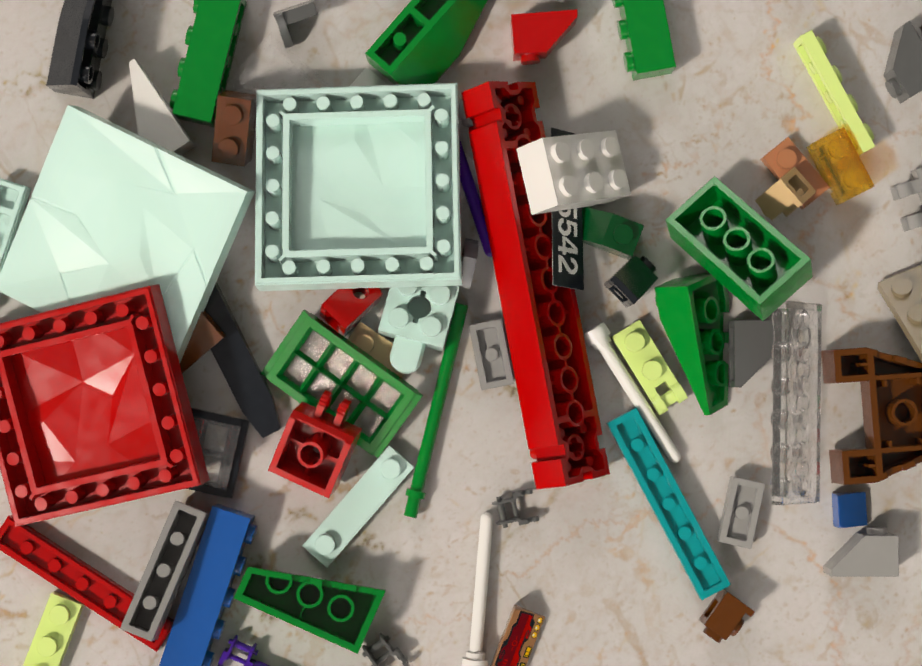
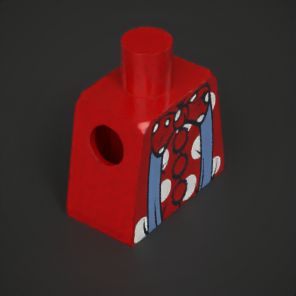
M381 288L338 289L321 304L320 317L330 327L345 337L380 302L383 295L380 290ZM361 292L365 295V298L359 299L354 296V293Z

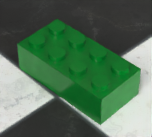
M715 176L665 219L670 238L762 321L769 317L813 277L811 259Z

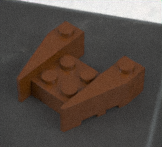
M867 347L821 351L824 384L860 382L865 447L829 450L831 483L841 485L877 483L887 479L888 476L902 470H908L921 463L922 363Z

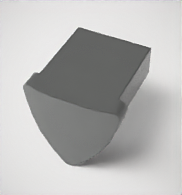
M313 0L273 13L285 49L294 46L288 25L318 15Z

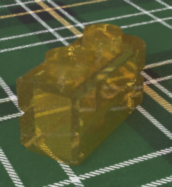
M844 127L806 147L821 177L830 187V195L836 206L875 187Z

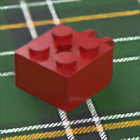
M325 390L317 407L302 401L292 411L268 471L329 499L339 487L363 429L345 421L352 403L345 398L340 403L336 416L326 412L332 401L333 393ZM316 447L320 453H316L313 449Z

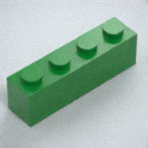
M194 0L193 13L196 14L194 25L188 27L185 44L189 46L186 58L182 57L178 65V77H181L178 90L174 89L170 98V108L173 109L172 114L178 119L215 128L218 95L224 92L227 87L247 4L246 0Z
M612 0L614 8H619L621 20L617 21L620 40L626 41L628 52L623 53L626 72H632L633 81L672 74L676 68L664 1Z

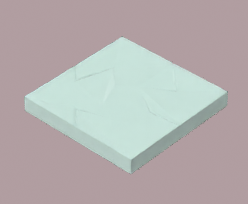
M458 83L262 89L256 91L255 286L259 291L462 285Z
M68 105L0 272V292L43 313L159 284L180 363L255 191L79 106Z

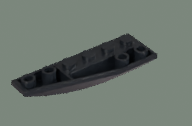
M64 0L46 84L54 92L94 99L95 90L98 91L102 83V72L99 71L101 58L104 59L108 51V40L105 39L107 26H111L114 19V8L111 7L112 0Z

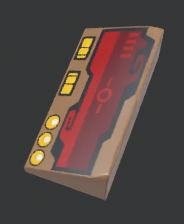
M514 604L490 666H526L545 616Z

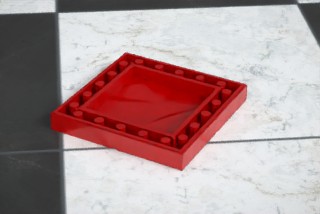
M159 284L0 323V470L15 527L195 487L210 480Z

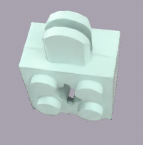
M459 286L391 287L389 289L378 332L380 335L394 338L390 362L396 371L402 374L415 372L421 365L425 347L443 352L460 291Z

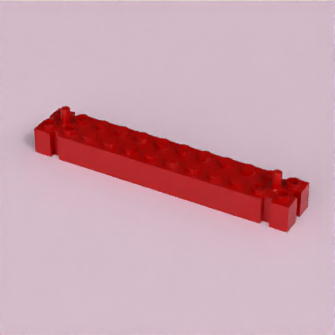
M488 81L461 92L466 118L471 119L473 122V126L468 129L528 449H530L531 458L537 459L536 462L531 463L536 489L564 487L583 482L587 479L609 475L610 470L606 449L599 448L597 436L603 434L575 289L553 285L552 212L531 214L516 150L519 147L546 137L543 121H537L535 109L540 108L536 83L517 81L508 85V81Z

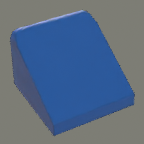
M866 492L832 493L834 527L848 528L868 525Z

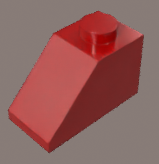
M578 10L511 14L510 27L513 61L521 60L522 65H533L540 63V59H546L576 24Z

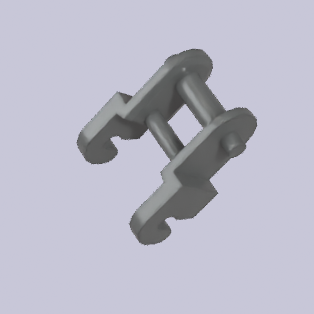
M533 489L513 492L512 497L502 499L501 496L496 497L497 501L492 502V505H497L500 521L496 524L507 528L508 523L517 521L519 526L539 521V516L521 519L516 504L517 497L532 494ZM511 502L514 517L507 519L504 504Z
M380 633V640L370 647L362 646L364 650L362 655L364 657L368 656L373 664L371 666H378L379 663L391 655H396L402 661L403 666H410L398 647L393 649L388 642L390 640L388 635L385 637ZM385 645L388 652L376 659L372 653Z

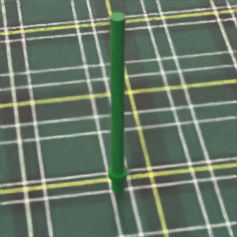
M456 303L411 487L410 489L407 488L405 494L408 496L404 515L417 518L421 499L425 500L426 493L423 490L468 310L467 305Z

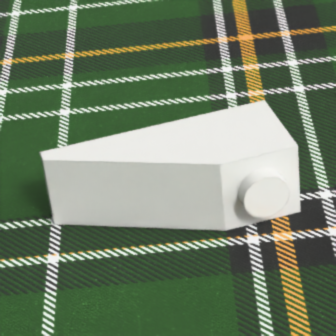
M135 59L131 60L129 68L138 135L182 156L194 148L195 144L176 116L172 114V110L143 67Z

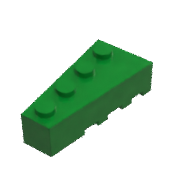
M248 567L234 599L358 654L386 590Z

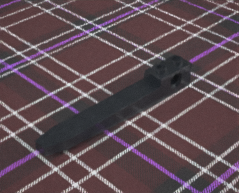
M216 281L204 311L209 314L225 333L226 337L215 345L211 351L241 411L261 437L264 438L282 428L274 397Z

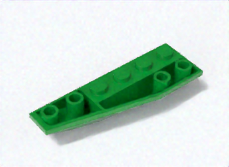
M411 0L367 50L365 55L368 63L394 85L435 84L460 56L488 0Z

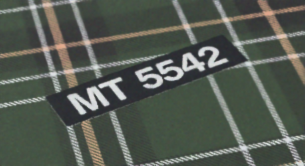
M551 127V137L575 134ZM582 207L552 212L553 285L583 291Z

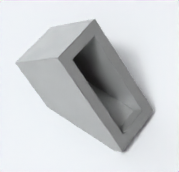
M867 527V533H855L823 565V572L831 577H899L898 536L887 533V527Z

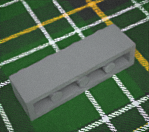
M179 501L174 502L120 629L151 642L158 640L203 535L209 513Z

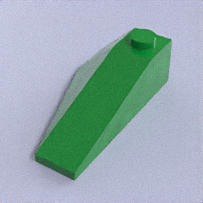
M709 272L672 279L654 287L660 321L704 415H712L728 405V364L723 361L724 343H729V332H723L724 313L729 312V296L727 288Z

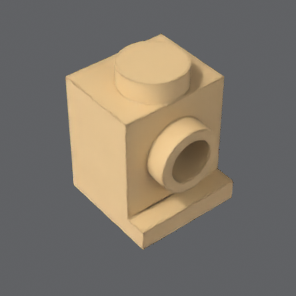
M793 167L760 195L755 202L761 208L763 214L773 220L781 213L786 217L815 194L816 190Z

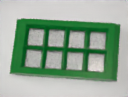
M306 310L302 311L261 372L267 380L299 403L303 401L317 407L324 391L332 392V401L326 412L333 416H336L337 409L344 398L351 401L352 403L345 421L363 429L357 445L377 458L380 457L423 396L418 392L419 390Z

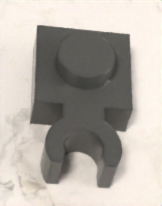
M465 238L462 253V285L459 287L471 288L478 256V240Z

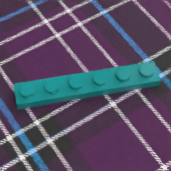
M633 408L607 422L606 424L699 598L704 600L730 586L731 583L637 408Z

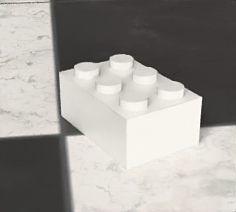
M616 130L545 137L516 149L532 215L602 205L631 195Z

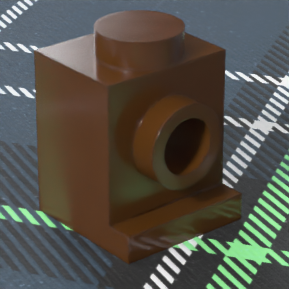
M722 589L714 597L699 620L706 626L703 632L720 643L722 639L727 640L730 635L735 636L744 624L742 618L745 613L752 617L755 611L728 591Z

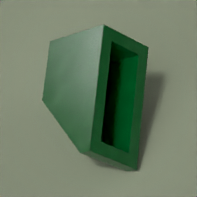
M582 207L583 243L629 260L634 254L644 225L614 213Z

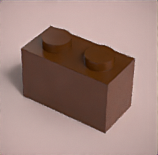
M225 90L218 95L211 162L245 167L252 160L256 125V95Z

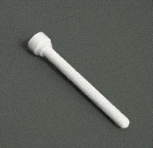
M604 322L599 323L584 333L586 344L588 347L592 346L594 350H599L669 461L677 463L681 459L679 450L609 343L611 341L609 337L611 332Z
M489 512L483 513L480 518L469 651H466V656L462 657L461 666H488V659H485L486 653L483 652L494 521L493 515Z

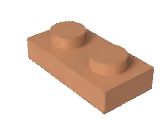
M789 137L760 159L777 180L795 167L816 190V193L800 206L801 210L830 188Z

